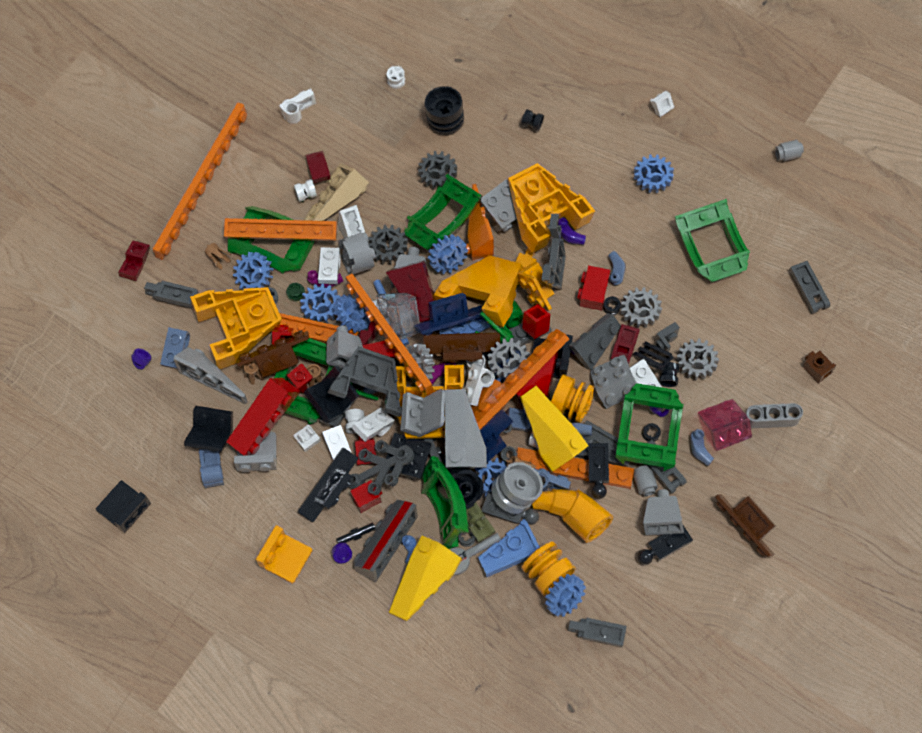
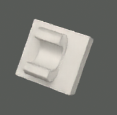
M667 91L658 94L656 98L650 100L656 115L660 117L674 108L671 95Z
M309 424L293 435L305 452L321 441Z

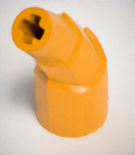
M565 489L542 491L538 499L532 503L535 510H547L550 513L562 516L563 521L586 543L598 538L614 519V516L579 489L576 491Z

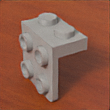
M506 179L480 200L481 204L497 223L493 227L497 233L501 230L506 232L513 226L511 223L515 219L517 220L508 179Z
M625 355L615 357L590 371L596 392L606 409L624 401L625 394H628L637 383L631 373Z
M440 389L424 398L409 392L403 394L401 431L421 437L442 427L445 421V390Z
M270 432L259 444L260 448L254 455L244 456L237 451V456H234V465L237 471L276 470V433Z

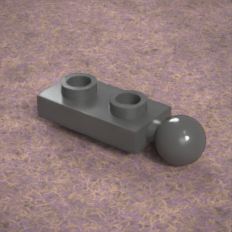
M490 491L487 492L481 508L482 512L515 523H519L521 517L528 524H535L539 520V513L535 509H528L520 514L504 511L496 504Z

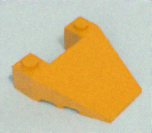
M538 163L508 178L521 239L532 253L547 246L552 237L547 227L550 224L551 214H559V218L565 217L572 227L577 230L590 223L595 213L594 208L584 196L574 193L566 183L564 185L556 180L555 175Z
M489 255L443 280L433 296L435 300L464 293L466 296L484 300L486 302L482 307V311L496 325L504 327L513 312V301L516 298V287L520 279L517 273L522 270V264Z
M268 287L245 288L240 291L226 289V291L221 292L208 290L190 297L198 322L217 316L226 338L210 344L211 355L219 369L236 364L240 354L249 352L282 321Z
M444 365L445 386H433L434 392L440 389H464V365ZM396 366L400 407H402L403 394L407 392L423 398L426 397L424 391L420 392L417 387H407L406 366ZM402 414L400 415V417L397 416L400 425H401V416H402ZM445 422L442 427L421 437L404 432L406 439L445 438Z

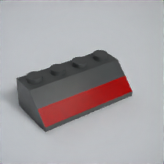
M396 500L394 504L391 503L385 513L387 514L383 521L380 520L377 523L375 534L367 539L364 545L366 548L362 554L358 553L353 562L356 572L375 583L377 582L402 543V538L407 535L418 518L416 504Z

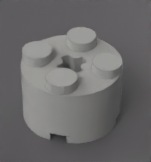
M366 232L338 241L339 248L343 249V255H341L343 264L347 272L353 275L372 269L375 266L373 261L376 258L375 251L368 245L369 239Z

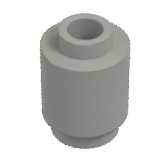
M798 140L780 143L779 146L775 147V155L778 161L800 158L804 152L803 145Z
M647 465L636 468L633 477L639 494H644V496L655 494L658 485L652 469H649Z

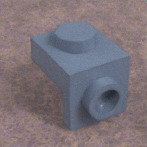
M507 409V415L513 420L512 426L514 430L528 432L532 429L525 410Z

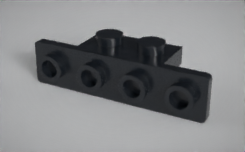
M341 448L297 510L298 513L314 522L324 507L328 509L331 506L334 507L339 501L338 496L342 490L345 491L351 483L350 479L352 476L348 473L357 462L358 457L346 448Z

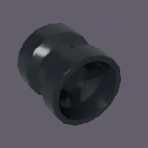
M526 109L521 126L531 127L534 131L538 132L542 126L544 114H535L532 110Z
M669 362L660 371L659 383L664 387H676L679 379L677 377L679 365Z

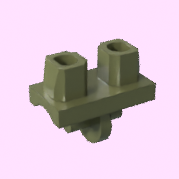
M474 503L473 507L466 509L468 528L478 543L494 534L495 529L477 503Z

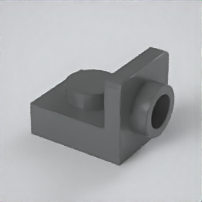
M676 322L656 334L655 345L670 352L671 346L669 343L678 337L680 329Z

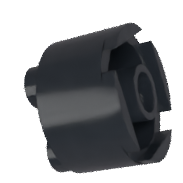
M467 468L447 469L462 492L466 509L473 507V504L480 500L483 495L484 485L482 479L477 473ZM439 479V497L449 503L446 490Z

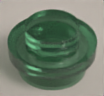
M299 283L290 284L286 290L287 297L292 301L301 300L303 298L302 294L305 293V288Z

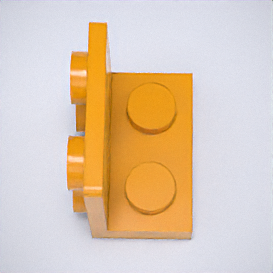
M535 261L517 273L520 278L519 284L527 291V299L532 305L539 304L545 310L550 311L552 308L547 299L554 295V292L550 286L542 281L543 270L539 263Z
M276 525L257 556L256 561L259 567L290 583H294L313 550L311 547L285 535L283 528Z

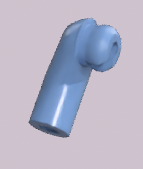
M405 535L402 538V543L408 551L405 560L408 564L417 541L414 537Z

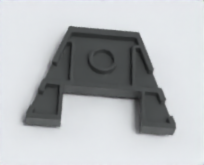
M551 214L549 230L552 236V245L548 246V257L550 259L543 266L542 281L553 289L561 290L566 253L564 241L561 239V225H558L559 214Z
M358 346L329 388L328 393L345 398L349 382L386 394L383 412L398 417L402 414V407H400L399 402L400 392L397 389L398 379L395 359Z

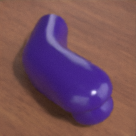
M560 218L558 225H561V237L568 243L584 245L586 236L573 231L567 224V219Z

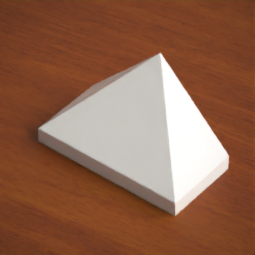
M357 205L339 211L338 229L344 238L365 232Z

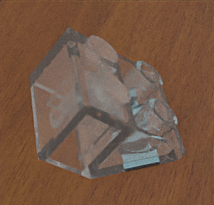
M407 293L376 295V307L399 339L403 340L419 334L414 329V325L420 323L416 297Z

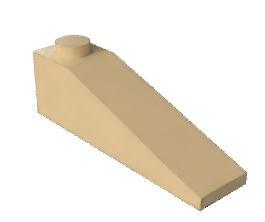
M340 163L330 175L331 179L327 180L326 183L329 185L326 190L319 193V202L312 205L304 220H325L364 193L369 182L355 169Z

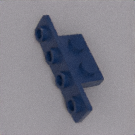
M464 293L428 303L431 320L414 325V329L422 335H429L433 331L446 330L453 325H463L473 319L480 320L483 319L480 315L483 312V306L468 309Z
M504 410L499 411L480 430L486 446L487 463L507 446L499 434L511 425L513 420Z

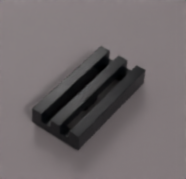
M648 342L643 343L644 347L640 346L638 348L639 352L635 351L633 353L635 359L639 361L645 359L648 365L660 371L674 358L672 353Z

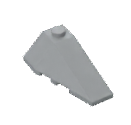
M188 347L174 356L173 359L180 374L245 405L247 404L246 395L201 350L196 348L193 350Z
M465 389L445 390L446 468H487L486 446Z

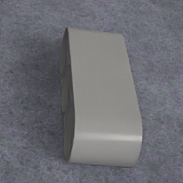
M795 403L752 405L745 413L744 423L749 428L793 427L799 423L803 415V409ZM773 413L778 418H771L769 414ZM788 413H794L797 417L793 418ZM754 414L758 419H752L749 415Z

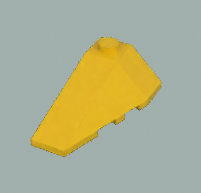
M537 386L520 397L527 419L530 421L533 430V437L536 439L539 448V455L551 472L588 447V444L578 430Z
M421 536L411 554L389 613L408 621L424 605V601L428 597L435 594L446 580L448 581L453 577L462 558L439 542Z

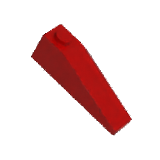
M559 350L516 393L520 402V397L535 386L547 398L549 397Z

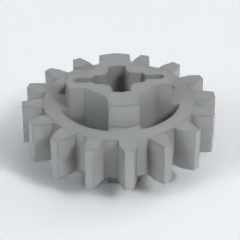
M636 287L634 293L629 290L628 296H623V302H621L620 306L622 308L621 314L625 315L624 320H630V325L637 323V328L640 327V324H643L646 328L648 322L653 325L654 319L658 320L659 313L662 311L660 307L662 302L657 300L658 295H652L653 290L645 292V287L642 288V291H639Z
M513 338L510 339V342L503 339L502 344L496 342L497 348L491 347L490 349L493 354H488L490 360L488 364L489 367H492L491 371L493 373L497 372L498 378L504 375L505 380L509 374L513 373L520 366L523 360L530 356L529 352H526V345L521 346V341L514 343Z
M698 338L695 343L693 339H690L689 345L685 342L683 343V348H679L676 360L679 361V367H683L681 373H688L687 378L694 375L695 380L698 379V376H701L704 380L706 374L712 376V370L716 371V364L719 362V358H717L718 351H713L714 345L708 346L707 340L701 343V339ZM686 354H687L688 362H686V360H685V355H686ZM708 356L710 357V364H708V362H709V361L707 360V357H708Z
M421 343L409 346V353L427 378L432 379L431 373L435 371L432 365L435 363L432 359L433 354H429L430 349ZM409 377L408 380L412 381V384L415 385L416 380L414 377Z

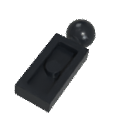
M588 443L589 483H595L591 488V494L596 499H602L607 494V489L603 483H609L608 443Z
M683 525L684 533L663 534L649 542L650 550H640L637 554V560L642 565H648L655 556L659 562L692 543L693 539Z

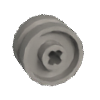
M514 462L509 464L492 483V496L496 504L504 511L520 514L525 512L542 494L543 483L540 475L533 467L523 462Z

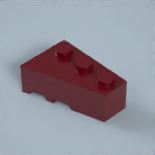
M425 260L388 270L386 274L419 322L429 320L428 303L435 301Z

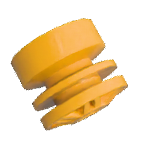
M562 375L551 402L562 414H564L566 409L569 410L568 420H572L575 413H577L575 422L581 423L591 407L595 386L589 384L586 392H584L585 382H581L578 389L574 388L576 379Z
M553 541L534 551L521 568L525 573H528L530 579L539 576L535 586L543 595L550 593L548 589L554 587V581L558 583L561 576L565 578L566 574L571 576L576 570V567L568 558L558 561L563 552L557 549V545Z

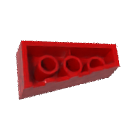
M269 378L227 440V443L244 456L254 455L260 448L259 444L269 435L271 429L301 391L284 378Z

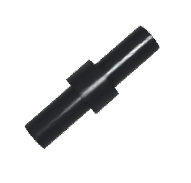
M372 522L359 529L358 527L351 529L350 533L336 538L337 542L347 543L351 540L361 539L362 535L374 531L375 526Z

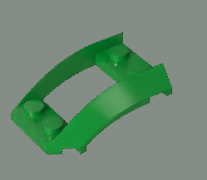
M448 174L445 176L447 179L442 188L438 187L425 206L414 215H408L407 217L409 222L408 228L405 227L404 230L405 235L427 250L433 247V243H438V238L443 240L444 235L450 237L451 234H454L468 220L482 198L481 194ZM451 199L463 205L455 219L439 233H435L425 226L441 213Z
M727 199L674 216L685 248L695 268L710 282L747 270L750 250L747 249L740 236L732 213L729 211ZM720 221L735 254L704 264L690 231Z
M255 206L245 207L247 212L243 218L293 220L282 214ZM228 238V252L247 256L248 252L261 253V255L267 257L266 261H271L270 267L284 274L285 271L292 270L294 272L301 269L315 241L293 240L284 259L265 249L252 245L254 239Z
M309 338L292 346L297 356L329 366L326 375L334 367L326 362L327 344ZM292 366L276 372L274 378L288 380L287 374L291 372ZM297 396L285 411L286 414L307 420L308 424L317 422L320 416L310 401L301 396Z
M636 383L631 388V391L625 394L616 450V458L622 464L625 461L664 467L663 471L675 467L684 406L680 402L679 395L675 389ZM633 404L672 410L666 446L628 440Z
M431 456L422 474L423 488L421 492L427 495L435 509L440 535L443 537L442 545L448 549L459 547L458 535L460 533H468L465 501L458 484L447 468L440 462L439 457ZM438 478L446 490L449 503L439 497Z

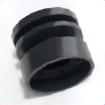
M449 86L434 88L427 94L424 104L429 128L440 135H449L458 131L464 124L461 94Z

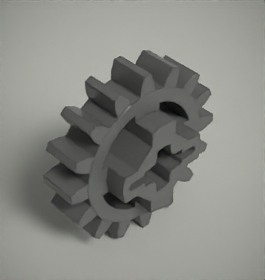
M434 151L432 156L427 153V159L422 157V163L418 164V175L421 182L425 181V186L431 184L432 189H435L436 186L442 188L447 179L445 177L446 173L453 178L457 177L458 169L455 159H450V154L444 156L443 151L440 154Z
M385 224L384 229L377 227V232L372 231V237H368V245L375 251V261L382 259V264L386 260L392 264L393 259L397 261L398 256L408 250V239L405 232L401 233L399 227L395 230L394 225L387 228Z

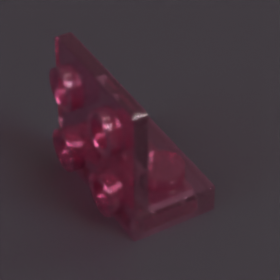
M733 399L698 412L701 420L711 431L713 447L716 451L752 438L750 419Z

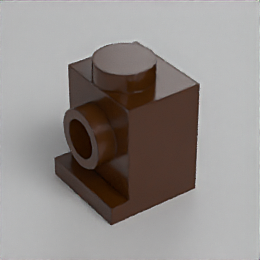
M820 350L817 353L814 351L810 352L805 357L806 361L803 366L818 384L831 375L836 367Z

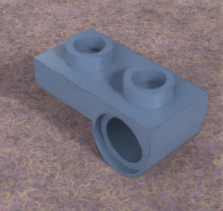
M168 327L160 362L161 365L177 368L173 358L188 347L190 341V333L188 331Z
M199 449L200 471L204 487L224 485L220 452Z
M534 468L545 483L542 491H547L548 488L570 490L571 482L566 477L561 475L554 476L545 469L539 468L538 470Z

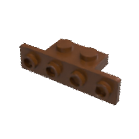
M301 330L292 334L290 338L277 339L274 342L275 344L269 346L262 345L256 349L257 351L252 353L244 352L238 356L236 365L240 367L256 361L263 377L299 363V360L292 346L308 340L309 332Z
M500 333L423 335V344L426 345V348L430 349L429 354L443 353V360L448 362H457L459 360L475 362L478 359H482V352H491L490 348H497L496 342L500 343Z
M717 494L715 496L718 500L716 502L723 511L727 510L731 515L729 517L736 526L740 525L744 530L743 534L749 541L753 540L757 544L756 549L764 557L775 555L762 538L774 529L776 525L754 500L747 496L734 508L722 494Z

